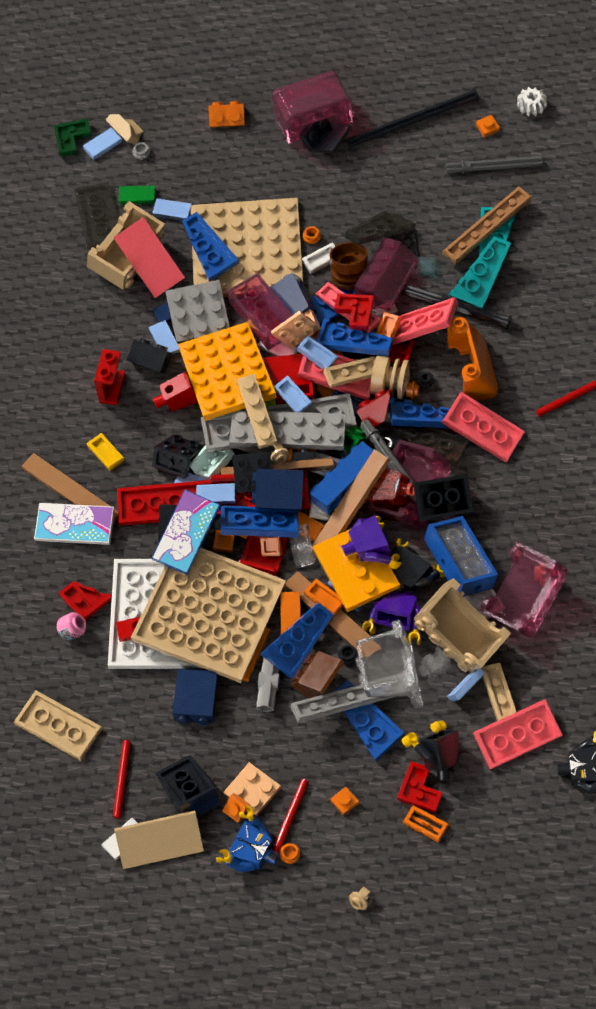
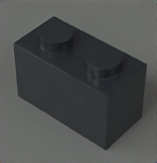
M142 338L140 341L133 340L127 361L165 374L172 353L167 351L168 347L157 344V347L151 346V341Z

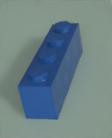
M363 441L358 446H354L350 454L345 459L342 458L338 462L337 467L332 472L329 471L324 479L311 489L312 503L329 515L338 506L374 450Z

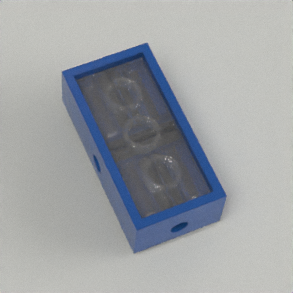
M461 516L429 524L424 540L447 580L449 581L454 578L461 585L458 588V592L463 591L465 593L463 597L493 589L498 574L464 517Z

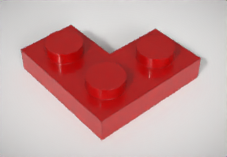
M338 293L334 307L335 313L351 314L350 329L368 330L375 301L374 295Z
M411 761L397 800L436 813L443 792L426 787L425 783L430 770H427L424 765Z

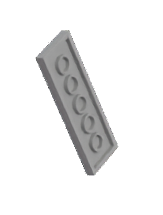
M247 411L232 412L229 445L232 447H258ZM267 411L277 443H281L283 448L344 450L346 414ZM271 445V446L264 447V448H274V447H273V445Z

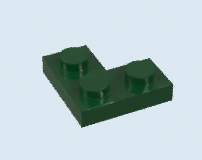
M88 118L53 125L60 157L78 154L75 140L92 136Z

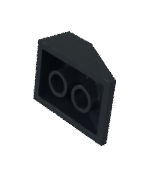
M467 474L413 483L419 521L474 512Z
M191 755L155 773L178 814L195 811L198 818L222 805L215 786Z

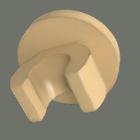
M281 443L273 444L275 451H271L272 462L275 464L284 463L289 457V451L283 448Z
M363 887L359 893L352 892L349 896L351 905L355 909L365 910L368 907L367 899L369 898L370 891Z

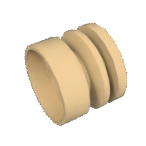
M377 355L372 371L370 393L375 395L382 389L386 391V388L392 390L391 397H394L397 390V398L403 399L410 379L409 361L404 360L400 368V359H396L394 366H391L390 357Z

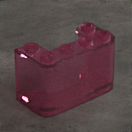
M327 72L283 86L272 93L274 116L288 143L300 139L299 135L304 130V125L334 115L338 124L354 122L352 102L335 72Z

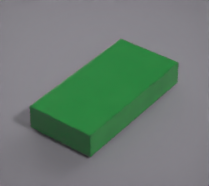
M120 186L119 205H126L128 201L133 204H155V186Z

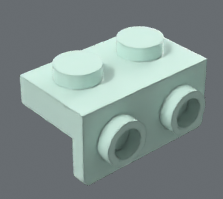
M205 445L190 463V468L196 476L205 480H211V475H219L221 468L228 465L233 458L232 455L235 454L231 449L207 453Z

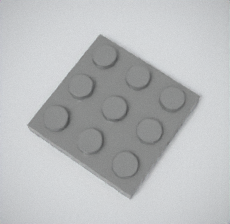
M219 280L165 291L177 344L230 328Z

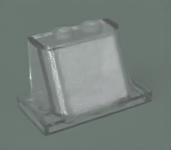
M400 620L392 622L394 629L392 631L356 641L358 652L356 663L358 669H361L359 680L361 686H364V691L368 697L409 696L415 708L423 706L412 646Z

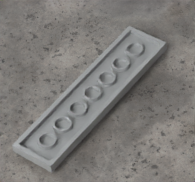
M350 393L311 399L312 405L303 412L346 414V428L357 426ZM287 404L266 407L267 411L294 412ZM232 413L207 421L201 417L207 453L241 448L229 445Z

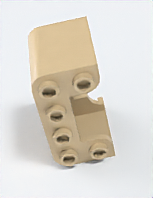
M130 201L125 205L124 210L126 213L118 218L116 226L100 246L97 245L96 249L92 247L87 256V268L122 290L129 289L132 286L133 278L138 273L113 237L143 217L162 245L165 235V224Z
M453 578L444 583L414 617V624L419 630L425 631L429 635V639L434 644L439 645L447 657L453 658L462 671L473 672L483 667L511 633L505 627L501 629L494 627L496 625L494 621L490 623L463 597L465 593L463 591L458 592V588L461 585Z

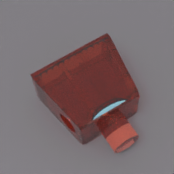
M385 468L370 491L367 500L376 506L401 505L405 502L406 495L413 496L415 494L413 484L409 483L410 478L403 473Z

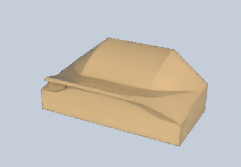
M119 114L108 116L106 121L127 142L135 145L139 142L143 130L133 120L124 119Z

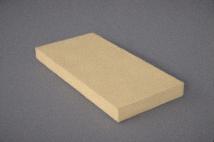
M36 690L14 721V724L79 761L83 759L102 731L100 725Z
M195 811L114 829L123 869L204 851Z

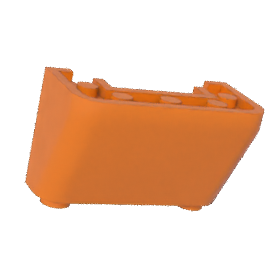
M453 317L450 327H447L449 349H457L460 355L469 354L472 364H468L462 369L463 393L476 401L492 399L498 393V384L485 337L465 318Z

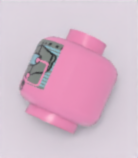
M76 612L62 616L57 622V631L65 640L76 639L82 636L86 630L85 619Z

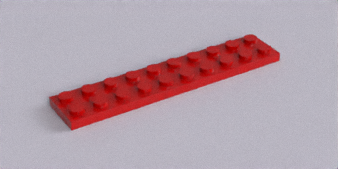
M304 471L302 509H310L307 471ZM211 480L117 488L119 526L158 523L160 504L177 505L184 490L196 494V485L231 484L235 482L212 483ZM235 492V504H220L216 516H221V506L255 507V503H252V492Z

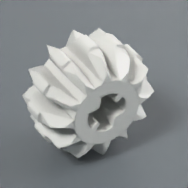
M530 87L527 90L522 89L521 94L517 97L518 109H521L522 114L527 112L528 117L532 113L535 117L537 113L542 114L543 109L547 106L546 94H543V90L537 91L536 87L534 89Z

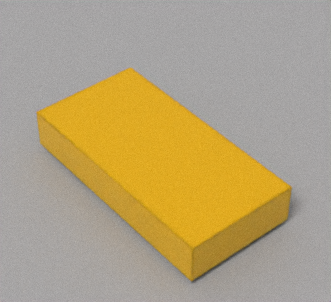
M102 433L87 443L88 448L109 471L125 461L124 457Z

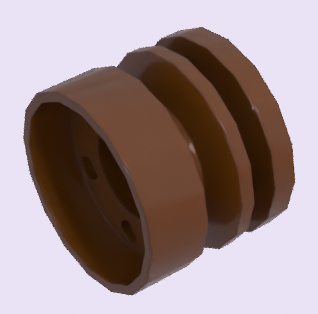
M354 242L341 243L331 249L329 257L332 283L342 290H355L365 286L370 279L367 249L363 245Z

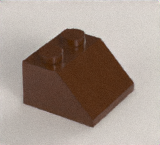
M320 651L314 654L310 653L303 662L305 664L303 669H299L294 675L293 679L295 681L292 687L308 699L324 694L344 661Z

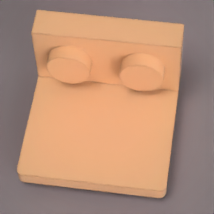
M309 309L305 313L298 311L274 328L271 333L292 349L299 345L308 335H313L321 327L315 313Z

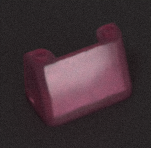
M398 440L393 454L413 482L448 477L451 467L450 463L437 450ZM407 492L404 500L399 495L397 498L381 494L380 498V494L376 493L370 498L367 506L371 511L413 529L421 530L427 520L419 521L416 501H413Z
M517 541L516 545L510 550V559L514 562L496 596L486 597L482 601L480 611L531 638L537 632L567 576V568L556 560Z

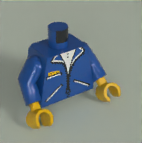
M244 806L248 810V814L246 816L243 812H239V816L248 819V822L244 821L229 851L226 849L219 851V853L224 855V859L218 857L216 861L218 863L226 862L227 866L238 872L253 871L254 869L260 870L264 861L275 865L280 854L271 850L273 842L270 832L265 824L256 815H253V808Z

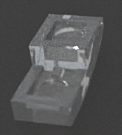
M305 523L299 525L298 538L289 537L297 568L315 563V553L313 545L310 543L309 526Z

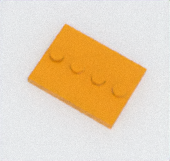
M349 530L313 546L315 555L347 612L400 588V583L388 564L361 562L357 553L345 557L341 546L351 542Z

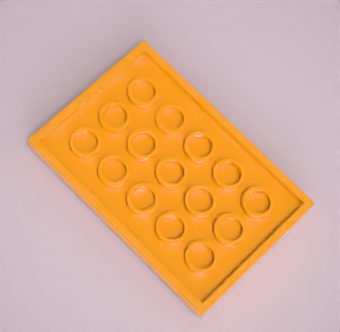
M248 322L178 344L205 421L245 408L237 379L255 374L264 402L277 398Z

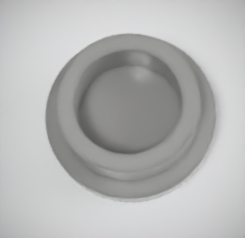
M139 142L133 148V155L137 159H145L150 155V148L146 143Z

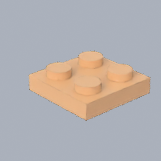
M249 762L223 793L228 798L233 793L237 794L250 804V807L254 810L253 815L258 816L280 790L281 785Z

